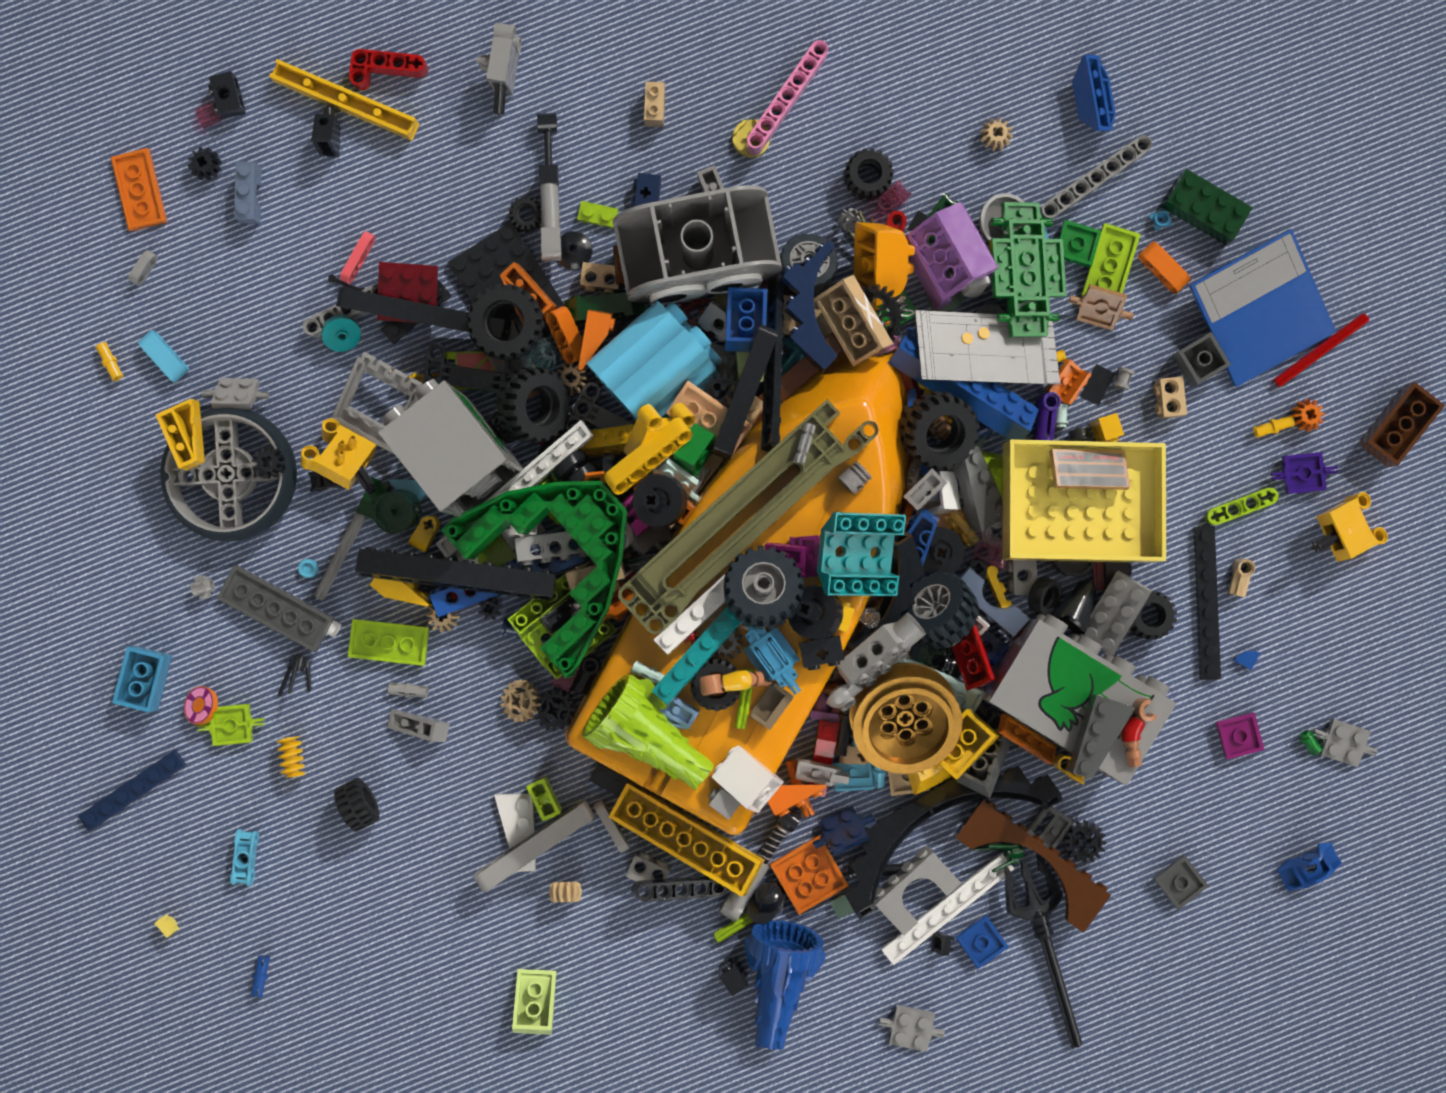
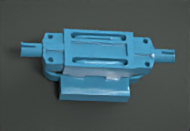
M751 625V627L746 626L748 632L745 637L750 645L744 648L743 651L755 668L763 673L764 678H768L770 681L776 679L781 687L788 685L794 695L797 694L796 690L799 693L801 689L794 681L798 674L792 666L800 658L778 627L775 626V628L767 632L764 626L763 630L756 629L757 626Z

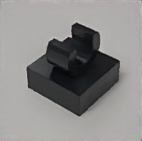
M936 931L933 934L931 951L943 956H949V952L954 949L950 947L951 941H955V938Z

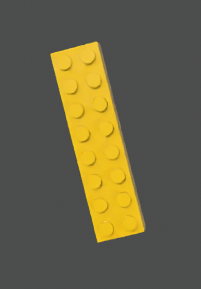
M634 782L626 783L609 815V818L741 897L748 893L765 861L763 858Z

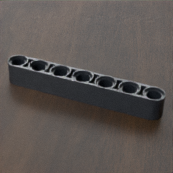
M760 324L712 454L731 460L778 337V330Z

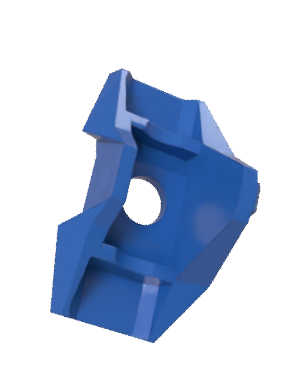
M1331 842L1318 843V849L1315 848L1302 857L1288 858L1277 868L1288 891L1309 888L1329 878L1342 864ZM1315 864L1316 868L1313 872L1306 871L1305 866Z

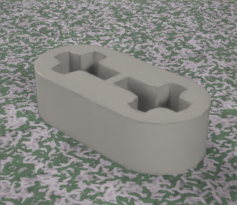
M149 250L145 251L131 270L128 280L140 286L157 263L158 256Z

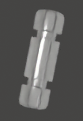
M810 423L804 425V434L800 438L797 448L798 453H796L794 458L795 462L805 463L806 453L809 451L813 438L812 434H814L816 428L815 425Z

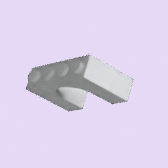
M928 846L920 849L916 856L904 863L902 868L896 874L890 876L882 887L877 888L874 904L903 935H906L918 924L915 917L903 905L902 896L908 884L916 879H929L946 896L961 884Z

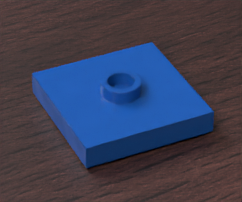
M986 914L954 936L977 969L1009 947Z

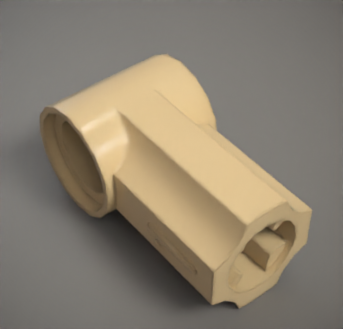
M1239 558L1232 564L1233 573L1228 593L1246 597L1251 575L1255 572V564L1249 559ZM1243 563H1245L1247 566L1244 572L1241 571V565Z

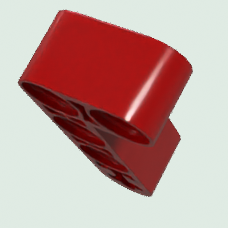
M357 49L351 55L349 79L357 90L365 91L370 86L371 73L423 78L428 74L429 68L421 55ZM366 58L362 64L358 63L359 59ZM379 60H385L382 65H377ZM398 62H404L401 67H395ZM363 76V80L357 83L356 79Z

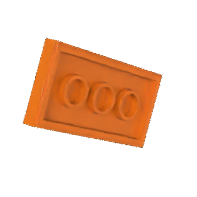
M144 148L112 156L111 161L128 230L132 232L168 223L150 149Z

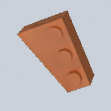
M513 262L500 275L504 285L512 284L520 287L537 300L544 315L542 316L543 320H545L548 312L557 308L555 303L519 264ZM515 307V311L519 316L522 325H524L523 315L520 312V310L517 307Z

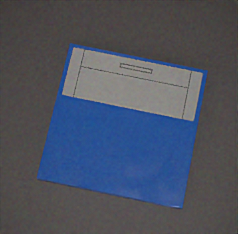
M1292 229L1284 231L1188 284L1209 332H1212L1231 364L1226 370L1234 387L1240 386L1336 333Z

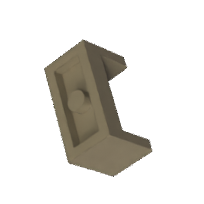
M773 681L750 712V716L771 730L794 696Z

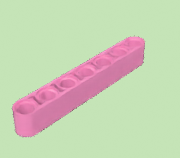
M817 40L811 45L748 135L746 149L750 154L757 155L762 152L825 62L828 46L824 41ZM820 50L823 54L818 55L814 51ZM809 65L813 69L807 70L804 68V66ZM799 80L802 82V84L796 85L793 83V81ZM788 95V96H790L792 99H791V100H785V99L783 98V96ZM777 110V111H779L781 114H780V115H774V114L772 113V111ZM767 125L770 127V130L765 131L761 127ZM758 141L760 145L753 146L750 142Z

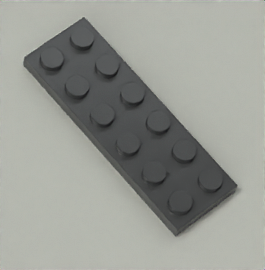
M239 565L233 566L217 597L218 600L313 652L318 651L334 620V617Z

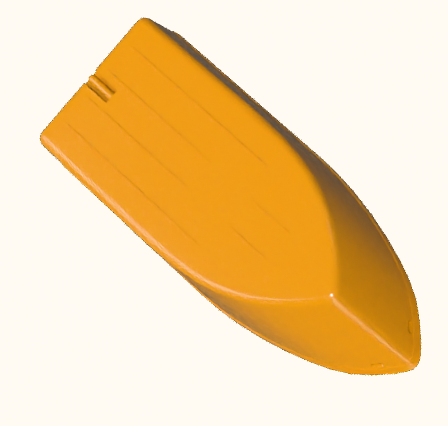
M895 348L885 354L873 355L854 367L843 350L837 354L836 360L823 373L820 371L815 373L781 403L780 442L827 399L840 412L839 417L827 428L842 445H844L846 438L865 421H874L878 425L879 431L877 436L860 452L832 469L744 549L741 552L743 555L746 554V550L749 548L756 551L758 546H764L765 550L767 542L790 545L789 537L820 535L822 527L833 512L901 514L905 502L903 496L909 491L906 487L910 464L914 459L905 451V446L901 443L903 436L900 434V427H903V423H901L902 417H906L905 406H908V394L899 370L888 363ZM762 420L750 429L732 455L731 460L726 459L699 494L700 497L697 502H693V511L688 516L684 525L679 523L671 540L679 535L770 452L761 450ZM867 425L864 426L863 432L867 436H872L874 429ZM851 439L848 441V446L851 450H856L859 447V443L855 439ZM857 461L866 469L872 479L868 480L867 484L864 483L865 486L855 495H852L840 483L838 477L847 468L850 469V466L854 465V462ZM791 466L679 567L667 579L668 586L674 588L798 476L799 469ZM875 547L871 549V557L875 556L876 554ZM729 564L696 593L684 611L714 584V580H719L725 575ZM819 576L802 577L803 587L809 585L822 586ZM837 595L840 600L851 603L850 608L855 609L847 633L837 630L832 635H840L843 651L861 618L870 596ZM639 604L636 608L637 613L645 615L647 613V606ZM668 605L665 609L666 615L670 617L676 615V607ZM630 612L598 670L587 695L584 696L577 708L574 719H571V724L568 725L565 732V739L573 749L718 829L730 835H739L747 827L754 812L740 804L728 820L709 805V794L714 788L718 789L721 786L712 778L714 769L718 764L723 763L727 758V753L738 745L776 774L836 666H828V663L821 664L820 669L808 670V667L804 668L798 642L811 639L798 635L789 624L788 618L783 625L776 624L775 626L778 627L800 658L792 667L798 674L794 681L801 691L798 693L796 690L797 694L794 695L788 685L783 687L794 698L771 730L750 716V712L769 686L753 687L746 728L738 729L735 728L740 696L732 706L725 710H707L694 700L689 681L677 697L699 709L700 712L689 729L676 728L684 737L690 740L688 744L706 756L714 765L706 779L699 785L697 790H694L679 778L675 780L659 768L656 769L644 761H638L627 753L605 748L599 749L582 737L583 729L590 715L608 690L622 676L629 674L639 680L644 679L631 673V669L636 661L652 669L654 667L658 672L666 675L691 647L690 642L686 644L682 642L674 651L667 655L654 642V639L659 634L648 632ZM653 619L650 622L651 629L659 630L661 622L658 619ZM706 620L695 630L697 632L695 636L700 637L713 621ZM766 626L765 629L767 632L771 630L768 628V626ZM737 628L738 631L734 636L742 634L743 638L737 640V642L744 643V646H736L741 653L737 654L733 650L734 659H731L730 654L727 653L726 660L734 665L738 671L753 669L756 672L758 670L743 651L744 648L750 645L745 637L748 630ZM729 637L723 643L724 648H729L728 645L731 646L733 643L729 641ZM819 648L820 651L816 653V656L818 655L822 659L824 654H827V651ZM715 652L711 657L713 659H723V652L718 657L715 656ZM713 672V673L709 674V675L720 674V675H721V679H722V677H723V674H722V673H719V672ZM723 689V691H724L723 693L711 694V696H721V695H723L726 691H725V689Z

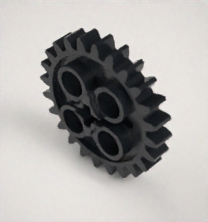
M872 284L868 285L867 289L864 286L861 287L875 313L887 308L890 309L889 312L878 316L892 342L895 341L893 335L900 336L898 329L904 328L900 322L906 321V318L901 317V314L905 313L906 310H900L904 303L897 302L900 296L893 297L894 290L887 292V286L880 290V284L875 285L874 288ZM877 298H879V299L882 300V302H883L882 308H878V307H877V305H876V299H877ZM885 316L890 319V326L884 324L883 319Z

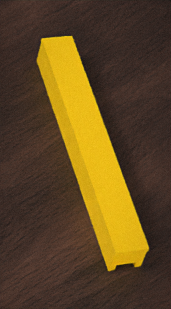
M276 59L273 73L269 75L274 83L413 141L420 125L416 118Z

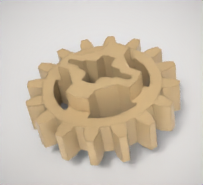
M515 680L514 683L508 684L509 689H503L505 696H501V699L504 700V703L500 705L506 708L503 713L509 714L508 719H514V722H527L528 719L534 718L532 713H538L536 706H541V704L537 702V699H540L541 696L536 695L538 688H533V683H528L527 680Z

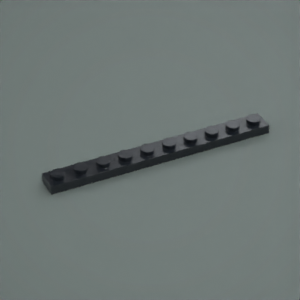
M781 272L773 275L767 281L766 326L779 331L764 371L761 450L767 452L780 442V407L782 403L780 397L782 388L781 373L783 370L782 339L784 336L783 306L785 303V284L781 282L784 275Z

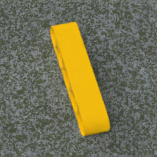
M674 418L608 470L604 475L605 482L614 494H623L692 438V431L681 418Z

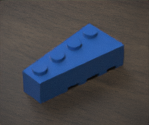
M922 508L907 531L914 538L922 566L924 565L939 521L937 516Z

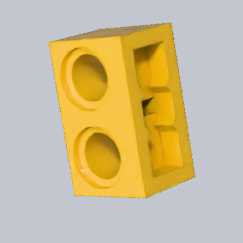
M1117 413L1090 422L1095 442L1120 441L1119 437L1124 435Z

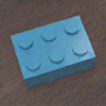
M127 646L112 703L149 713L158 711L173 655L139 646Z

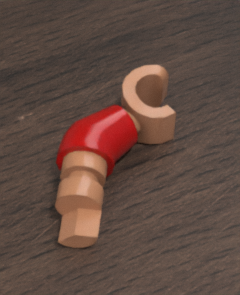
M1139 698L1134 702L1133 707L1136 708L1133 714L1135 717L1132 716L1121 731V741L1127 747L1125 753L1128 767L1142 766L1141 750L1137 746L1140 745L1139 740H1141V733L1145 727L1144 722L1153 721L1157 718L1152 713L1144 714L1145 706L1151 702V699Z

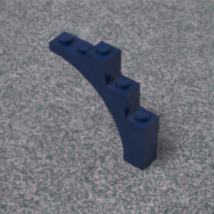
M830 240L826 244L821 243L815 250L816 254L812 258L807 257L801 266L797 262L793 266H787L782 272L784 276L781 280L796 295V297L792 295L785 303L787 305L785 312L800 325V327L796 325L789 334L791 336L788 341L821 373L838 357L820 331L813 302L814 286L818 271L835 246Z

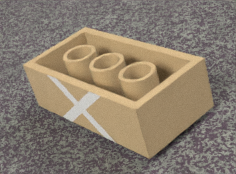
M854 275L842 279L814 298L853 367L893 344Z

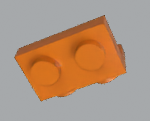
M1066 359L1059 369L1060 384H1049L1045 390L1057 393L1061 398L1062 404L1071 405L1077 399L1081 389L1087 384L1091 373L1083 371L1071 359Z

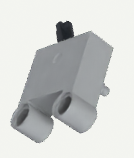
M497 22L494 26L490 55H479L476 58V63L480 64L481 70L487 71L486 79L495 92L493 112L496 115H504L506 94L513 95L522 39L521 37H516V26Z

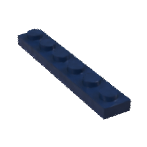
M173 750L78 815L87 831H92L187 765L178 751Z

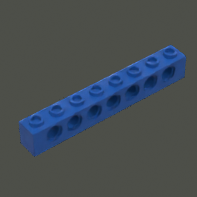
M569 541V547L572 550L579 548L576 541ZM553 545L549 546L550 550L554 553L560 550V547L554 548ZM574 555L572 559L563 562L553 558V562H549L548 567L544 569L538 566V561H533V565L528 566L536 572L550 570L553 574L582 564L585 561L579 555ZM516 559L506 562V565H511L514 569H520L522 566L521 563H516ZM444 587L432 590L433 594L429 596L437 617L440 618L500 594L476 591L473 596H467L462 589L447 588L444 590ZM455 593L457 601L448 603L446 600L447 594Z

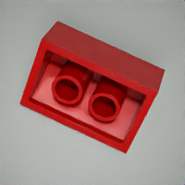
M976 624L974 628L969 630L970 633L967 637L964 636L961 638L962 641L952 646L967 691L985 687L996 682Z

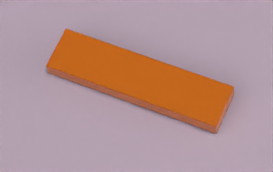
M1001 714L998 733L1046 764H1053L1056 745L1010 715Z

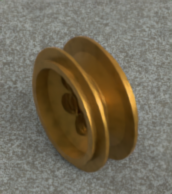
M916 663L893 664L889 672L881 674L876 678V682L872 686L863 688L854 697L856 703L849 708L850 725L858 750L872 765L892 773H916L937 765L952 752L961 735L962 713L951 685L940 673L930 667Z

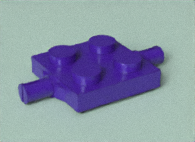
M1322 452L1282 456V472H1272L1271 476L1278 477H1271V480L1283 479L1286 494L1327 490V475L1338 474V470H1334L1338 469V467H1326L1323 462Z

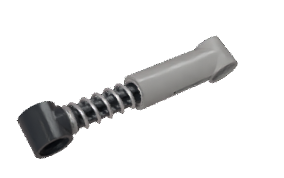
M788 808L790 812L782 817L778 815L775 821L777 823L775 831H772L773 834L769 837L768 842H765L764 848H761V853L758 854L765 861L748 893L741 897L732 891L721 905L719 913L733 922L739 919L748 900L770 867L768 862L772 860V855L776 854L775 851L779 849V844L783 843V838L787 837L788 832H793L799 824L802 816L792 809Z

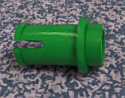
M1305 730L1299 734L1300 742L1305 744L1312 756L1316 755L1315 751L1319 754L1323 750L1314 738L1313 732Z

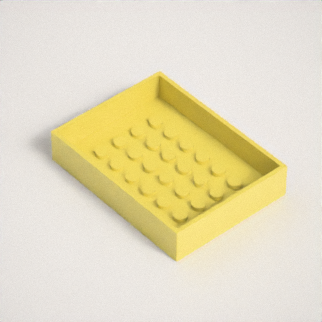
M1009 440L1003 443L1002 560L1134 563L1166 561V443ZM1052 449L1125 451L1130 488L1128 490L1054 488L1049 452Z

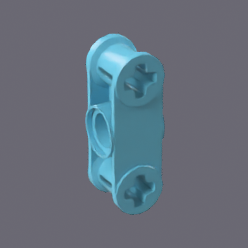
M242 829L236 831L233 866L230 877L232 885L236 883L247 884L250 887L253 885L259 841L258 831L245 832ZM242 854L247 855L248 862L242 859Z

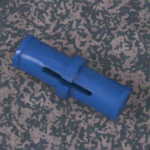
M264 955L257 957L256 971L252 976L254 981L250 996L255 997L257 989H259L257 997H263L265 980L268 979L269 956H265L263 964Z

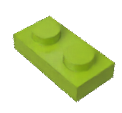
M581 201L577 220L614 229L613 219L618 215L619 209Z

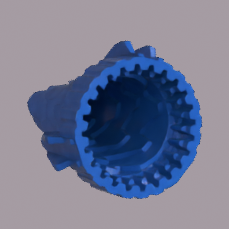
M771 920L766 924L754 925L751 936L745 939L744 945L750 969L757 971L754 989H757L755 999L757 1011L754 1025H757L755 1045L758 1048L765 1047L767 1049L782 1050L785 1047L787 1031L792 1016L798 1008L800 993L804 992L806 980L811 981L822 966L826 953L822 950L823 939L816 931L790 921Z

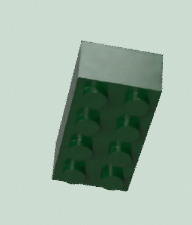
M1188 169L1179 175L1161 208L1166 209L1224 245L1234 241L1253 208Z

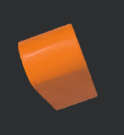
M1155 241L1150 242L1138 254L1139 260L1172 293L1177 294L1191 281L1188 273Z
M561 306L548 312L545 320L564 361L568 364L579 361L583 339L569 309Z

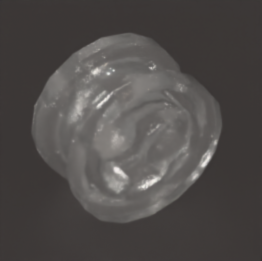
M866 608L860 617V621L868 628H873L879 623L880 614L872 608Z

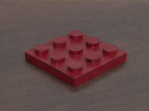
M379 262V295L437 306L438 266ZM377 314V320L419 323Z

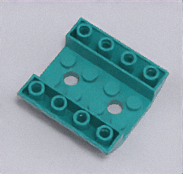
M833 512L821 529L817 573L825 595L897 596L899 576L891 573L894 536L904 535L906 515ZM841 546V554L836 556L835 551L837 547ZM875 547L876 554L875 556L871 557V549Z

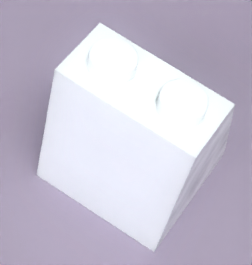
M738 745L727 753L726 760L716 766L712 778L746 809L756 813L761 811L784 783L776 774Z

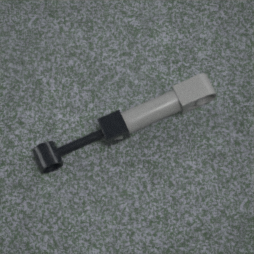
M537 113L538 133L544 134L545 165H539L542 261H561L558 165H552L551 136L552 133H557V114Z

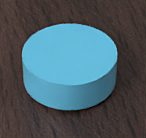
M305 559L298 566V572L304 578H313L319 571L317 562L312 559Z

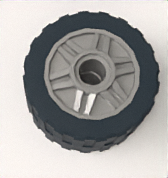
M811 233L794 236L782 249L780 255L781 273L787 266H793L796 262L801 266L807 257L812 258L816 254L815 250L821 243L826 244L828 240ZM835 249L826 258L818 271L814 286V298L826 291L832 283L838 267V256ZM785 285V289H784V290H786L788 294L796 296V295Z

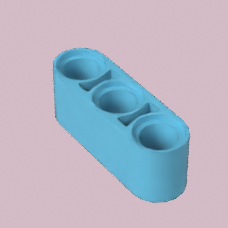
M153 329L138 341L139 346L172 382L176 383L190 371L181 358Z

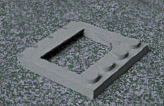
M364 352L355 361L332 418L336 419L344 427L394 454L378 433L385 425L351 407V402L364 372L409 396V400L406 406H404L405 410L418 401L414 393L423 383L414 378L409 379L407 374L397 369L393 370L392 366L381 360L377 361L376 357Z

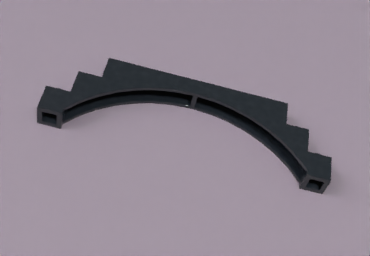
M1019 766L1009 768L1003 775L999 773L990 798L958 783L955 778L947 779L938 788L930 789V791L926 792V795L913 799L909 805L896 809L892 815L879 819L870 828H865L869 840L861 843L867 855L856 858L850 864L861 884L852 886L845 893L859 920L876 910L874 906L876 892L888 861L905 838L919 825L950 807L980 799H1016L1041 805L1047 810L1062 801L1061 793L1049 775L1037 777L1030 784Z

